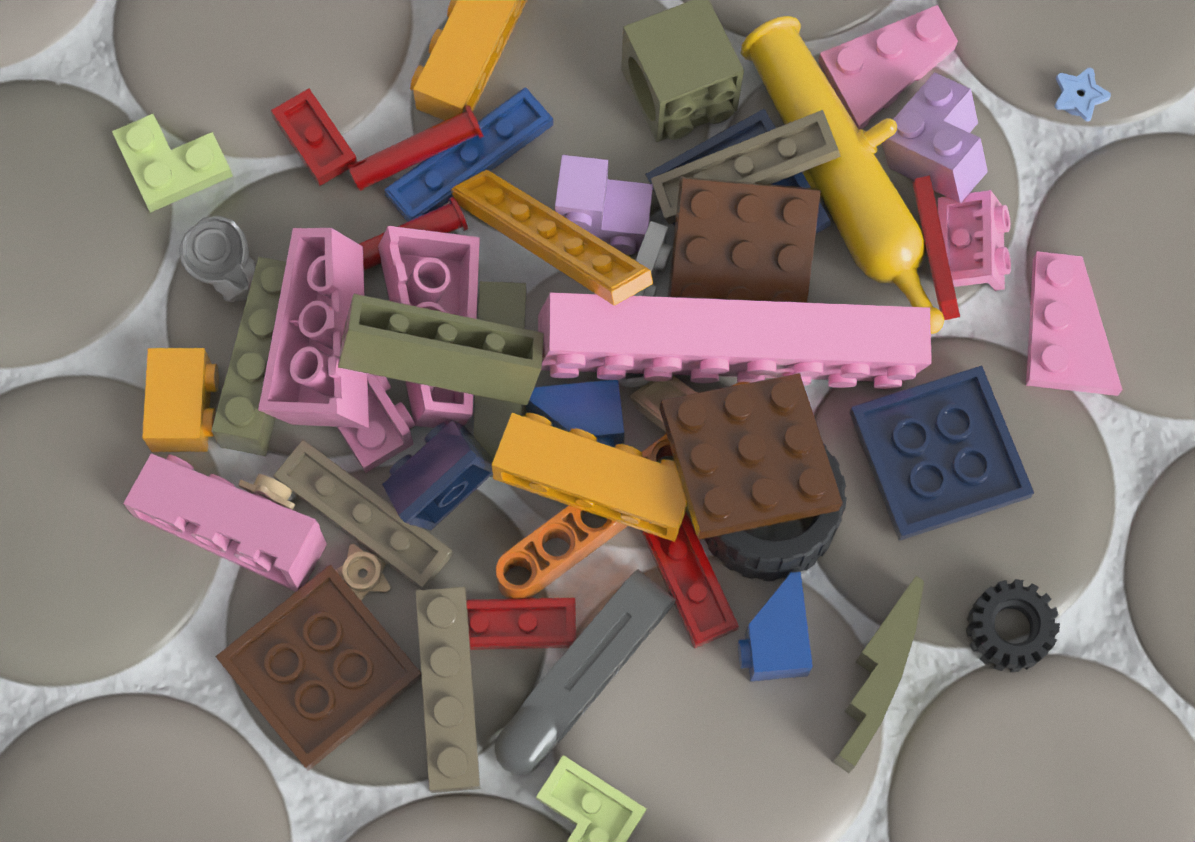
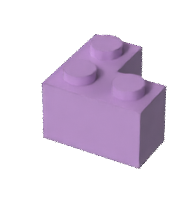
M934 72L894 118V121L897 123V131L890 138L882 142L889 169L912 180L930 175L934 191L961 204L988 172L981 138L970 133L978 124L971 89Z
M562 155L555 211L622 253L631 255L636 253V251L639 252L649 226L653 184L609 180L608 160Z

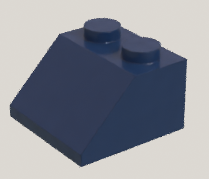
M454 420L448 424L443 422L434 427L424 438L426 444L413 456L408 454L399 459L389 470L391 476L382 484L398 516L404 523L431 531L493 475L492 463L494 459L464 425Z

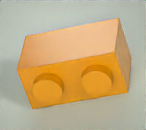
M148 348L142 439L151 452H208V437H214L211 430L216 415L215 408H210L211 392L218 391L219 371L218 365L212 364L205 348Z

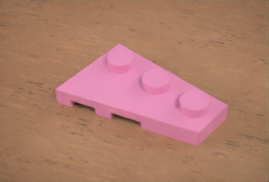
M936 5L821 52L818 62L830 85L860 131L869 124V120L883 108H888L896 101L898 95L914 81H919L955 49L958 40L939 6Z
M1037 251L1033 257L1026 386L1118 396L1122 391L1121 383L1083 257Z

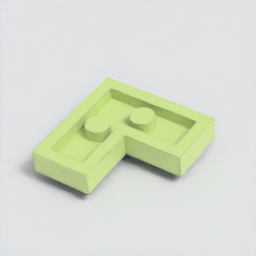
M154 114L112 131L150 213L233 177L213 132L171 150Z
M564 755L536 796V800L577 825L567 842H627L646 812L645 807Z

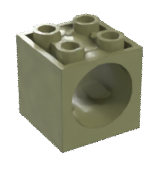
M691 0L623 26L621 70L656 142L667 138L671 140L683 138L695 127L708 122L711 124L721 123L729 119L738 110L744 69L709 0Z

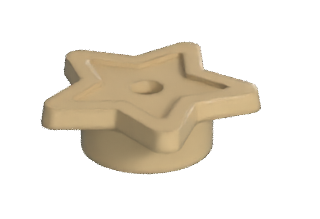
M258 474L253 484L243 480L239 481L238 486L251 494L261 495L291 510L295 507L294 503L288 501L292 490L269 476Z
M350 544L347 559L336 571L357 597L362 600L369 592L387 593L390 591L391 587L382 573L386 563L374 554L364 552L356 544ZM360 570H366L367 576L361 578L358 573Z

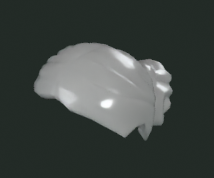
M223 216L202 218L183 236L179 248L182 266L191 276L199 281L214 285L215 290L223 295L225 301L246 300L256 265L254 260L249 257V246L244 232L234 220Z

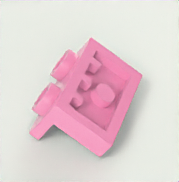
M991 190L969 193L961 204L948 197L938 198V215L954 287L989 283L995 291L1004 290L1005 275L1010 274L1011 271L1010 254L1007 247H1004V233L1010 230V216L1007 206L1001 205Z
M368 373L369 428L337 427L365 473L414 445L410 429L415 426L411 415L403 403L399 402L394 405L388 397L386 391L391 389L387 378Z

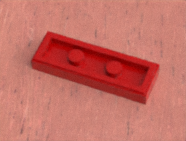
M929 175L914 179L913 187L939 310L942 312L944 320L958 318L960 313L931 177Z
M685 512L675 542L641 530L669 594L676 599L674 605L694 649L739 629L738 622L697 538L687 513Z
M575 597L467 600L470 650L569 648L576 640Z

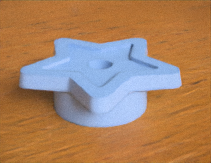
M1087 68L1078 76L1059 73L1056 76V81L1062 91L1054 105L1057 110H1065L1071 115L1081 116L1085 121H1090L1094 105L1110 100V92L1096 85L1095 74L1092 68ZM1077 91H1083L1084 96H1078Z

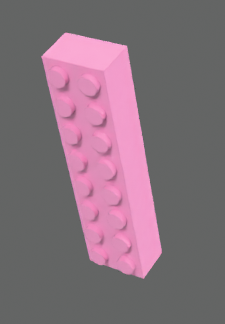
M550 293L538 314V332L544 333L541 370L550 371V376L554 378H575L579 376V372H597V378L603 380H620L626 378V373L644 374V380L655 382L672 380V375H691V381L695 383L719 381V376L737 377V383H752L765 380V378H777L800 373L804 386L810 385L811 380H828V386L835 388L854 387L857 385V381L874 382V388L896 389L902 387V383L916 378L917 373L931 365L930 308L647 296H631L613 306L596 294Z

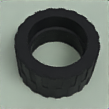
M824 443L823 445L843 502L839 511L814 516L805 532L795 538L784 541L759 539L746 533L744 530L705 538L709 551L714 557L723 562V566L731 571L734 570L743 574L742 576L746 578L775 581L776 579L787 578L792 572L807 571L815 565L820 556L823 557L842 521L841 517L846 508L847 499L845 497L846 483L844 475L841 474L839 469L840 464L836 457L832 456L827 450V446Z

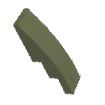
M480 281L478 319L525 329L526 283ZM475 395L473 436L494 459L511 414L514 413L522 416L523 404Z
M915 576L856 660V663L871 674L844 711L860 723L833 761V763L847 773H850L855 768L880 727L902 679L917 629L924 581L918 576Z

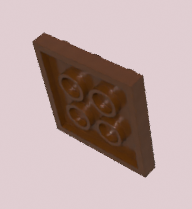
M680 177L668 297L807 303L821 190L816 188Z
M800 373L661 400L659 410L698 540L839 511L843 502Z
M331 564L215 656L307 771L422 678L418 668Z

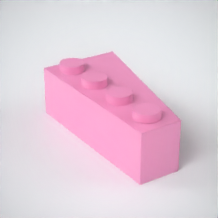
M387 226L378 248L389 301L476 319L480 237ZM406 381L415 426L434 428L440 423L446 422L448 424L452 420L465 425L473 415V394Z
M293 228L258 410L291 425L369 428L367 373L338 368L343 330L353 294L364 296L363 246L333 228Z
M150 454L123 503L132 516L295 592L307 583L327 545L316 519L276 504L261 495L251 494L236 488L235 485L214 474L206 476L196 472L191 464L174 455H168L164 459Z

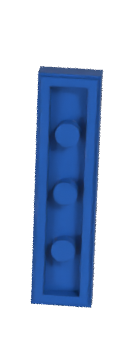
M526 87L478 121L484 135L483 138L480 139L476 135L424 160L384 189L385 196L407 222L444 206L449 202V198L453 197L451 189L454 186L486 169L492 171L553 126L552 116Z

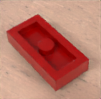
M310 88L271 110L274 120L319 186L347 171L349 164L357 162L356 155Z

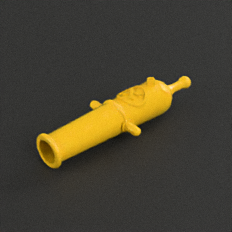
M782 16L763 23L746 37L741 45V55L745 60L753 62L785 125L823 110L841 157L803 171V175L811 188L821 190L820 195L852 258L861 271L868 278L878 283H894L904 293L912 307L930 308L931 334L939 332L944 324L943 314L931 304L922 288L917 271L922 265L926 249L922 230L874 155L878 151L877 146L895 134L897 123L894 119L886 118L868 131L863 129L859 131L800 37L801 24L798 19L791 16Z

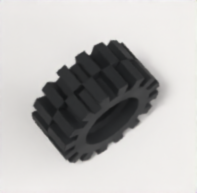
M1015 579L1011 584L1004 580L998 582L994 587L990 586L972 605L973 608L968 613L967 621H969V625L966 628L967 637H972L971 649L973 652L979 650L982 654L980 660L985 664L989 661L995 664L993 669L999 671L1010 668V672H1019L1022 668L1027 670L1033 667L1054 647L1057 641L1055 635L1060 632V623H1055V618L1059 615L1056 607L1051 609L1048 605L1052 600L1047 593L1040 596L1037 593L1039 587L1033 583L1029 587L1023 586L1024 580ZM1004 609H1016L1022 612L1030 623V634L1027 640L1021 643H1009L1003 640L995 629L996 615Z

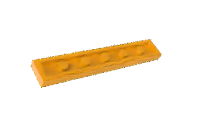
M487 169L451 189L452 196L456 199L459 206L613 306L653 284L650 269Z

